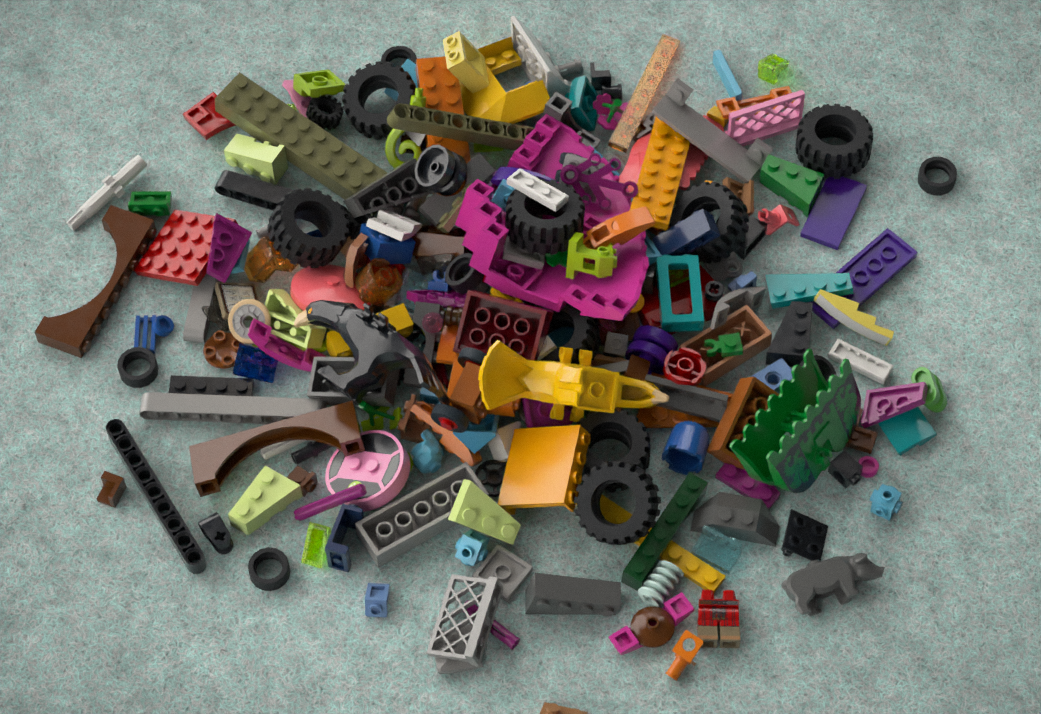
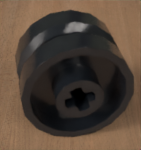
M432 145L426 148L420 154L415 167V178L418 183L442 196H449L455 193L463 184L467 173V165L464 158L441 145Z

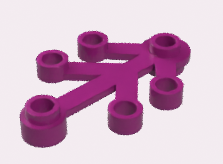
M593 153L589 159L577 166L572 164L566 165L560 172L561 180L567 185H572L581 198L584 195L589 197V201L584 203L585 206L591 203L592 198L589 193H585L580 182L588 183L598 199L602 210L610 209L611 200L605 197L599 186L622 191L623 195L627 198H633L638 193V186L633 181L621 183L602 178L608 173L620 169L621 161L618 158H612L609 164L590 175L583 174L582 172L592 165L597 166L601 163V156L598 153ZM593 156H597L599 158V161L597 163H593L591 161V158ZM612 161H617L619 166L613 168L611 166ZM573 171L574 177L568 178L566 173ZM629 185L633 186V192H627L626 187ZM607 200L609 206L603 207L601 205L602 201Z

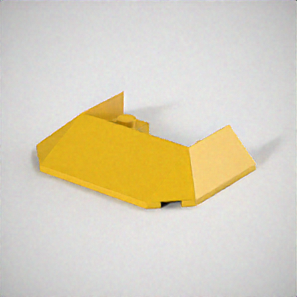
M512 37L477 49L485 58L489 86L472 94L459 81L463 110L466 115L515 124L544 112L545 104L549 101L550 97L543 80L534 81L505 92L494 76L522 65L521 58L513 48Z

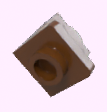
M298 465L287 476L288 479L301 486L303 497L308 492H313L317 487L316 473L313 471L308 473Z

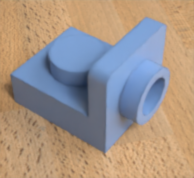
M752 271L747 275H740L728 284V289L732 292L742 288L756 287L757 275Z
M368 583L365 595V615L367 617H387L390 584Z

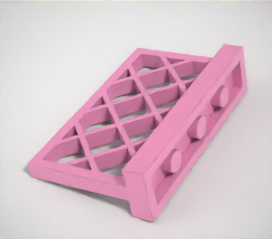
M796 91L729 113L728 130L725 133L744 147L753 144L757 138L765 140L796 130L803 115L804 91Z

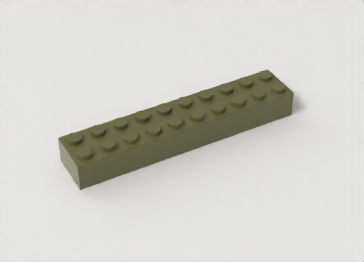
M240 72L215 98L216 112L261 143L268 141L271 143V146L275 147L284 145L286 157L290 163L344 200L387 174L386 171ZM378 211L371 213L370 216H374Z

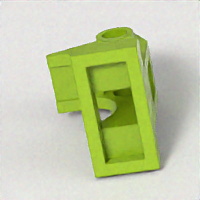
M576 232L569 240L566 278L574 279L579 272L592 274L598 278L612 276L613 268L617 267V256H613V254H616L617 249L613 248L612 243L607 247L600 246L597 250L587 248L583 244L584 234ZM585 258L595 260V265L586 263Z

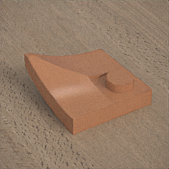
M362 233L350 245L346 258L344 280L346 285L351 288L354 287L359 257L365 254L369 245L366 243L368 236Z

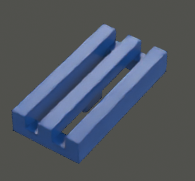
M136 315L134 347H139L140 327L141 323H144L142 347L147 349L148 322L153 324V321L157 318L156 315H152V317ZM151 327V345L149 350L155 354L156 333Z

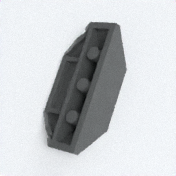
M719 492L694 510L690 531L776 547L779 525L762 499Z

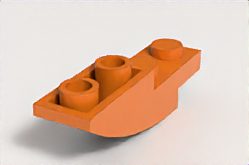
M647 206L636 208L612 217L586 232L588 236L583 239V244L587 248L597 250L600 246L607 247L610 243H612V246L617 243L622 246L656 224ZM585 258V262H586V263H588L589 261L592 260V259Z
M420 401L412 406L410 411L415 414L418 420L426 422L434 432L443 435L439 442L444 445L446 451L456 454L460 457L462 463L467 462L471 467L481 463L482 458L479 450L474 454L453 434V431L439 426L432 420L431 413L433 408L430 405Z

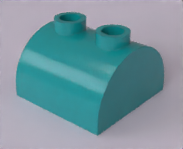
M580 76L571 82L570 90L565 94V97L572 101L571 115L575 122L586 131H595L598 114L593 108V102L597 100L598 93L586 76Z

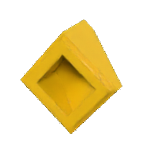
M713 106L707 112V116L722 125L723 128L729 121V119L722 118L717 106Z

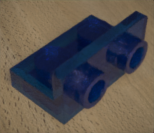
M240 343L235 358L233 375L273 383L278 360L272 358L258 347Z

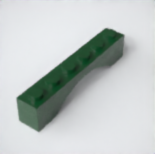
M689 472L656 521L657 523L654 528L650 530L623 570L622 583L636 591L643 587L644 581L648 580V576L652 574L653 569L657 566L679 528L706 494L708 482Z

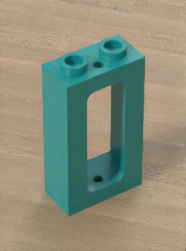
M663 255L657 257L656 276L661 329L666 332L703 331L704 313L698 255ZM689 269L692 301L691 314L675 315L672 313L668 270Z

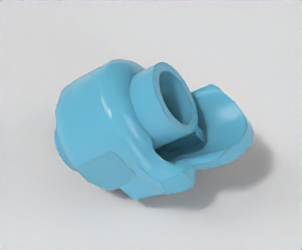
M426 429L421 434L424 441L418 443L411 451V454L414 456V465L424 474L438 471L441 467L442 456L444 455L443 449L433 433Z

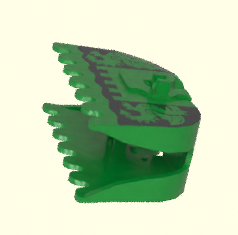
M812 349L805 351L803 356L804 365L802 367L801 365H794L791 371L792 380L783 379L779 386V396L771 394L768 397L767 411L763 409L757 410L755 426L746 424L743 428V440L734 439L730 443L729 447L737 456L749 477L761 483L776 485L792 493H802L811 487L822 471L828 468L830 465L828 457L832 458V452H840L846 446V443L855 431L860 413L861 396L849 359H844L841 362L840 376L831 375L827 383L814 358ZM789 432L791 437L785 435V433Z

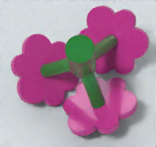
M607 93L597 96V100L593 102V108L600 115L597 123L602 128L617 130L618 123L624 124L625 122L631 123L633 121L632 115L635 113V110L631 108L628 102L622 104L620 99H615L612 102L610 101L611 96Z

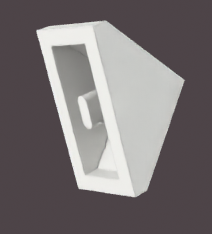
M517 421L497 429L496 436L488 442L494 460L500 462L507 461L514 429H520L521 422Z

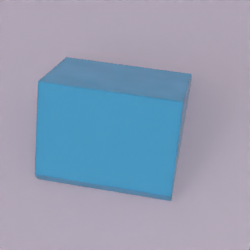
M487 414L485 418H482L480 424L469 422L465 432H453V434L475 454L496 436L500 415Z

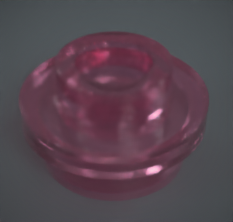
M431 312L424 316L422 326L428 333H437L443 327V319L438 313ZM431 319L436 320V323L433 326L429 325V321Z

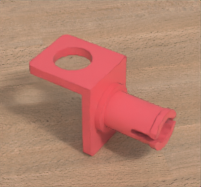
M781 204L772 211L763 208L762 211L758 212V219L767 223V235L773 234L787 222L797 227L800 225L794 211Z

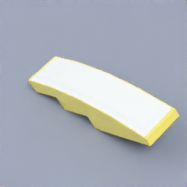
M821 289L816 294L814 301L846 327L886 346L892 340L894 331L875 325L877 317L857 311L858 302Z

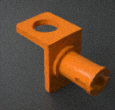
M685 630L672 649L676 658L665 674L677 681L687 664L695 666L696 663L693 659L704 644V641L688 630ZM688 638L695 641V648L692 651H686L683 648V642Z

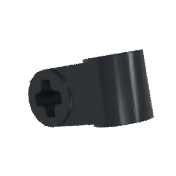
M217 512L198 522L201 531L219 554H228L232 551L234 544L231 535Z

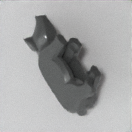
M857 553L853 556H836L821 562L814 560L807 564L808 567L790 574L788 579L782 582L781 586L786 591L788 597L795 602L797 612L802 615L808 614L811 617L821 613L816 598H826L834 594L841 605L852 601L851 597L859 594L855 588L856 581H870L883 576L885 567L875 565L868 559L865 553Z

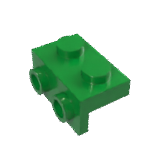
M133 191L128 202V209L130 212L141 216H170L171 191Z

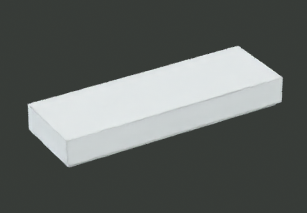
M520 168L507 178V185L555 212L569 200L567 194Z

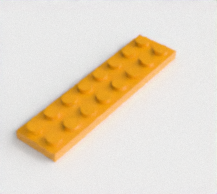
M657 116L637 182L638 193L633 197L630 210L647 206L656 222L652 227L667 230L690 142L665 122L658 119Z

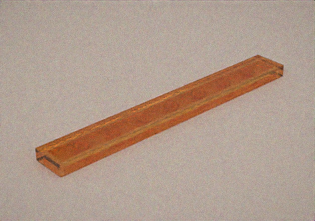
M662 34L609 140L608 146L624 153L627 152L679 47L680 40Z

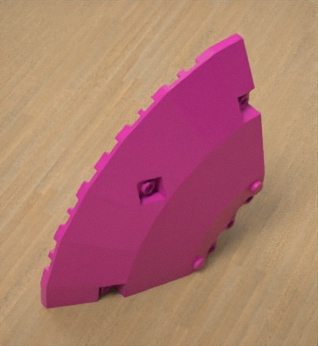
M545 114L536 123L535 129L525 137L523 144L513 153L507 167L521 168L542 175L545 174V176L555 180L557 170L563 167L559 162L561 153H574L589 159L595 149L591 145L587 147L581 142L582 137L572 128ZM593 156L591 160L598 162L599 158L597 156ZM604 157L601 158V163L609 164ZM612 172L602 177L619 182L620 179L618 175L614 176ZM477 179L467 188L455 225L466 231L462 245L473 251L469 266L486 275L485 283L502 293L556 312H560L568 303L580 310L581 316L622 321L636 306L649 266L648 257L646 256L645 231L622 246L619 243L613 246V248L617 249L616 254H613V256H617V267L613 268L612 276L598 278L592 274L579 272L574 279L566 278L567 268L560 264L552 267L545 260L541 270L502 259L503 247L509 229L505 227L506 212L502 211V208L491 201L498 186L495 184L489 186ZM600 186L605 197L611 200V207L608 210H602L598 199H596V202H591L585 206L584 228L582 232L584 238L588 236L586 232L612 217L630 211L631 198L625 197L622 191ZM607 200L602 201L601 205L603 207H608L609 202ZM543 215L542 219L556 218L550 215ZM591 260L588 263L595 265V260Z

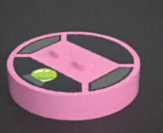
M382 430L361 432L365 451L345 457L344 453L337 449L330 458L326 469L325 480L331 494L359 483L365 485L366 495L344 503L346 505H357L363 509V512L382 507L395 498L406 484L410 473L411 465L408 452L394 435Z

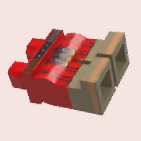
M702 590L701 599L698 602L697 637L703 641L710 642H704L701 648H717V626H719V648H740L739 600H736L734 590L723 591L722 599H714L713 590Z

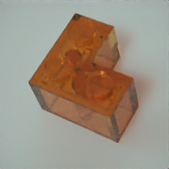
M264 236L247 254L244 271L249 281L265 283L276 270L292 272L298 264L293 265L287 258H282L280 256L281 253L279 251L276 252L274 249V243L270 242L269 237Z

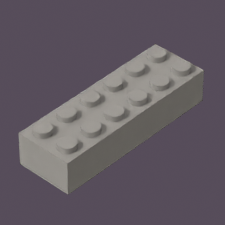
M467 462L355 523L357 536L378 568L458 524L448 520L464 479L472 481L489 496Z

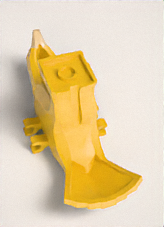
M497 340L489 348L487 355L484 356L479 370V389L482 395V402H484L487 410L520 398H528L554 404L550 412V418L556 420H563L564 406H573L570 413V421L578 422L581 418H584V410L614 413L615 408L649 409L658 403L669 402L670 399L669 395L661 392L651 382L620 375L619 372H612L604 368L590 366L593 352L588 350H579V364H571L573 348L560 347L559 349L560 362L526 360Z

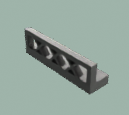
M646 374L645 381L653 383L661 392L670 396L669 402L658 403L655 406L720 423L728 406L729 395L690 385H678L671 380Z

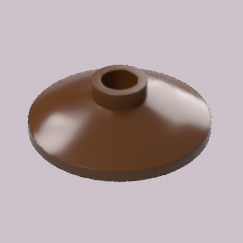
M650 606L639 610L633 616L630 629L640 645L657 648L671 640L675 625L672 616L666 610ZM656 622L657 624L655 626H650L648 623Z

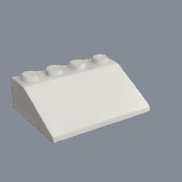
M511 16L513 48L521 58L522 69L531 82L543 80L550 98L555 92L565 97V94L570 90L568 81L566 79L563 80L558 66L553 65L550 54L543 50L540 39H536L534 34L515 16Z

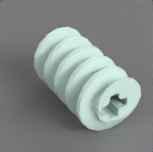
M662 560L653 569V574L648 576V580L644 581L643 587L638 589L639 597L649 606L659 607L656 602L664 603L662 596L668 597V590L674 589L672 583L678 584L679 579L677 577L684 576L683 571L675 564Z

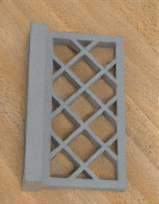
M451 575L426 652L428 656L469 662L472 666H480L504 588L498 577L489 576V579ZM456 582L465 583L467 586L458 593L454 591ZM479 585H484V592L475 596L472 590ZM471 592L474 598L462 604L459 598ZM457 600L460 607L449 613L447 610L449 604ZM477 603L479 605L478 611L469 616L466 609ZM464 611L468 618L456 625L453 617ZM451 620L454 627L443 633L441 630L442 625ZM471 622L473 625L471 632L463 636L460 629ZM458 631L461 638L450 644L447 637ZM445 640L448 646L441 651L435 650L436 644ZM462 643L466 644L464 655L454 652V648Z

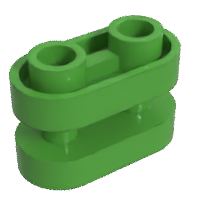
M926 367L915 369L911 376L912 383L925 382L928 386L926 402L923 405L934 413L943 411L947 405V397L941 380Z

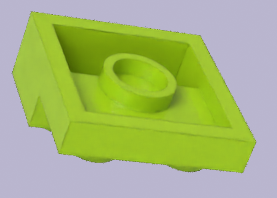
M329 69L294 74L293 89L303 97L317 98L320 95L326 94L337 95L340 92H344L343 89L346 85Z

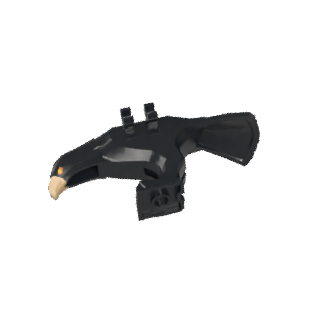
M318 300L311 302L306 307V310L301 312L295 319L294 326L297 328L306 325L322 326L336 331L342 336L353 352L354 366L348 372L338 373L327 365L320 368L317 372L333 388L358 405H360L362 398L369 391L381 388L392 371L414 368L420 385L434 393L438 397L440 404L450 406V398L436 376V372L427 356L398 333L396 328L389 323L388 317L382 313H379L377 316L373 313V308L368 304H363V311L357 308L354 303Z

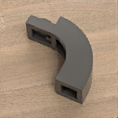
M555 92L545 104L544 115L548 114L572 128L582 137L581 142L587 147L592 145L596 149L600 145L601 140L581 128L575 122L571 115L572 101Z

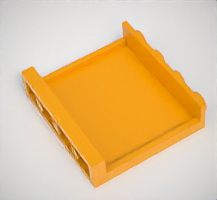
M581 425L514 429L497 504L509 515H515L516 508L565 506L570 512H574L576 505L574 497H578L576 488L582 482V472L586 463L590 434Z

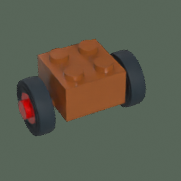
M469 347L463 348L460 351L457 360L464 369L450 397L452 406L437 404L431 413L432 420L439 426L453 432L463 433L466 431L469 422L480 424L482 418L487 416L488 410L484 402H482L478 380L480 366L484 356L487 355L486 353Z

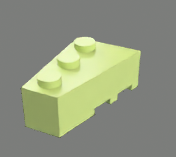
M264 466L228 513L231 526L250 535L267 523L272 516L279 511L282 512L286 509V506L303 497L301 486L271 468Z
M463 480L448 520L513 545L521 524L472 481Z

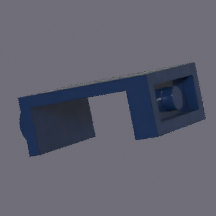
M342 503L325 546L328 567L348 573L352 566L348 546L342 545L348 527L356 529L355 523L364 519L363 509L357 505Z

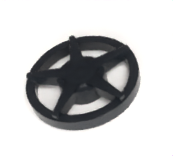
M488 460L480 464L476 469L475 475L477 478L482 469L486 473V479L480 481L482 485L488 484L493 487V492L486 490L489 496H499L500 491L497 492V486L502 484V471L506 468L507 463L498 460ZM492 464L501 465L498 470H489L486 466Z

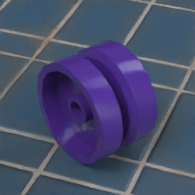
M648 325L640 326L637 328L632 342L626 350L625 358L629 360L631 355H635L651 361L648 375H651L652 372L664 375L665 357L670 351H677L678 344L669 333L660 328Z

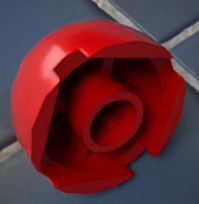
M679 348V351L673 352L672 350L665 357L663 373L665 379L671 380L678 385L696 387L705 375L706 362L701 359L702 355L699 352L690 348Z

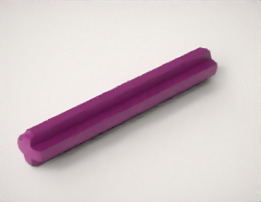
M359 483L297 508L293 512L294 518L302 521L342 505V503L344 504L362 497L367 493L366 487Z

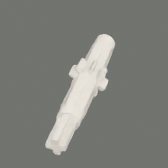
M137 155L113 177L107 175L102 180L104 185L66 222L68 227L75 231L113 197L119 199L126 192L123 188L147 166L143 158Z

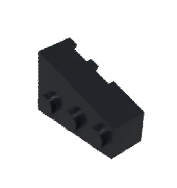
M791 302L767 351L765 365H771L781 358L789 367L800 365L804 361V353L809 349L813 303Z

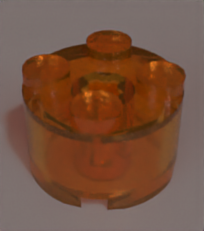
M374 258L355 276V285L360 293L359 297L364 303L370 302L371 304L382 306L402 287L403 280L401 274L396 268L392 269L389 266L390 262L387 260Z

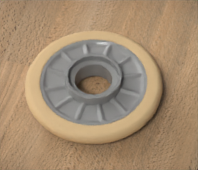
M244 299L236 303L231 309L228 325L230 332L238 341L245 344H254L248 336L250 327L245 324L246 317L252 316L253 319L255 318L271 327V316L266 306L260 301Z

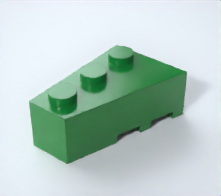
M768 154L761 168L759 182L777 196L787 200L788 204L792 207L798 208L808 218L823 187L824 174Z

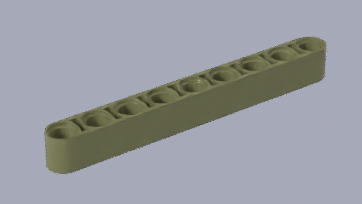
M402 103L397 104L387 116V123L394 129L515 151L523 144L525 137L535 129L528 126Z

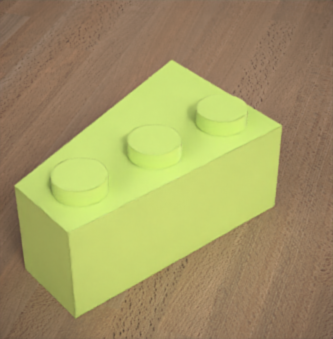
M236 134L224 149L226 162L232 167L237 166L243 169L249 175L254 174L260 177L262 181L276 185L288 169L285 146L279 145L275 147L271 146V143L268 141L259 143L256 142V138Z
M269 289L265 306L271 316V334L304 348H321L326 328L316 325L295 327L294 321L303 310L294 303L291 296L284 289Z

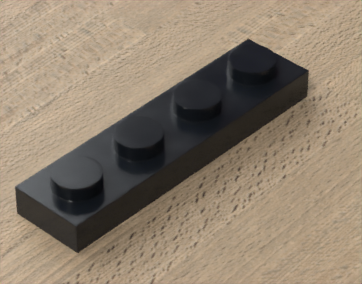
M171 375L168 393L252 396L254 379Z

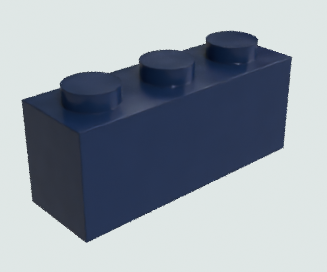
M702 209L695 211L685 220L678 221L675 226L668 230L661 231L652 240L662 256H682L719 237L720 233L713 215Z

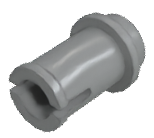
M574 59L573 62L558 65L559 70L567 69L560 72L561 77L573 73L580 74V71H583L580 59Z

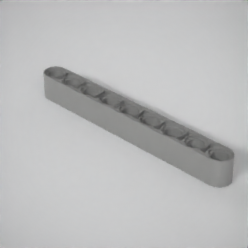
M149 392L142 395L139 415L144 419L270 424L327 408V403L320 399Z

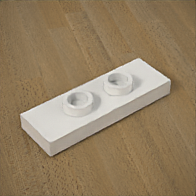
M837 339L828 353V358L840 364L844 359H849L852 370L883 385L894 367L840 339Z

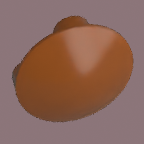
M222 330L216 331L205 342L203 348L206 361L220 369L234 367L243 359L245 353L244 343L238 341L232 333Z

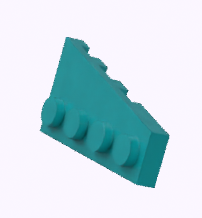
M849 273L765 274L772 309L790 306L792 301L812 302L820 289L838 296L853 294Z

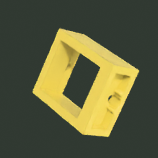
M460 31L443 39L447 69L472 94L489 86L485 58Z

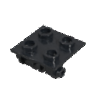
M791 509L781 548L783 555L789 557L792 553H795L810 561L819 560L821 562L828 526Z

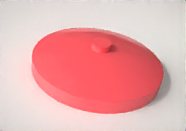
M330 264L323 267L319 266L318 268H311L309 266L301 269L294 275L290 287L292 300L303 311L306 310V307L311 302L318 300L354 303L357 308L364 311V303L371 306L373 291L369 282L357 272L355 274L354 287L347 286L344 280L345 267Z

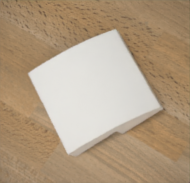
M384 209L379 210L377 218H368L366 226L399 241H405L416 234L422 224Z

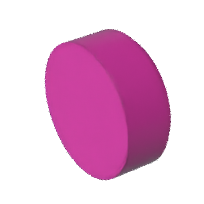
M864 456L859 459L858 462L863 466L861 476L865 478L874 477L879 469L878 461L871 456Z

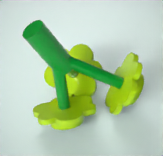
M365 401L358 405L360 409L369 414L368 420L361 422L363 432L383 430L384 420L382 418L384 417L390 419L389 429H396L400 418L403 417L400 414L401 407L394 409L393 414L390 415L387 414V410L390 407L371 406Z

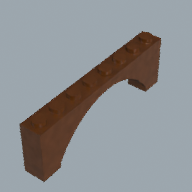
M110 205L102 219L104 231L109 232L112 236L117 251L116 265L109 282L95 298L80 308L48 318L44 316L34 332L38 343L82 358L84 353L90 350L91 341L94 336H98L100 333L101 324L104 319H108L111 307L120 298L122 288L128 285L132 271L135 272L134 270L139 263V259L141 256H144L148 249L149 242L156 237L157 229L154 220Z
M353 400L189 446L194 483L200 497L221 492L220 487L225 479L243 460L258 450L275 443L289 440L318 441L337 448L344 453L345 457L364 452V442Z

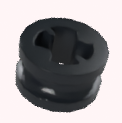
M710 281L706 284L705 297L709 301L717 302L723 297L724 287L720 282ZM711 289H714V291L717 289L718 293H711Z

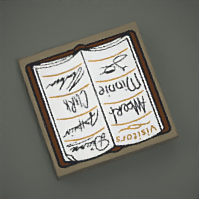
M216 282L215 284L223 319L228 320L231 309L239 301L244 299L258 300L254 284ZM247 316L245 321H252L253 317Z

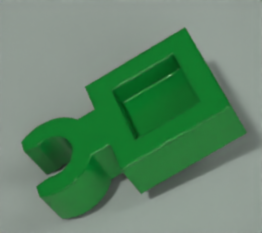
M739 333L718 335V341L713 339L705 340V347H713V349L707 350V357H713L720 352L722 357L743 355Z

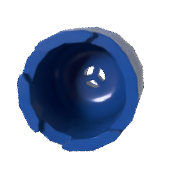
M683 421L674 426L663 449L661 458L662 461L665 460L669 464L668 468L683 475H688V472L694 471L697 474L702 470L710 443L707 429L699 423L692 421Z

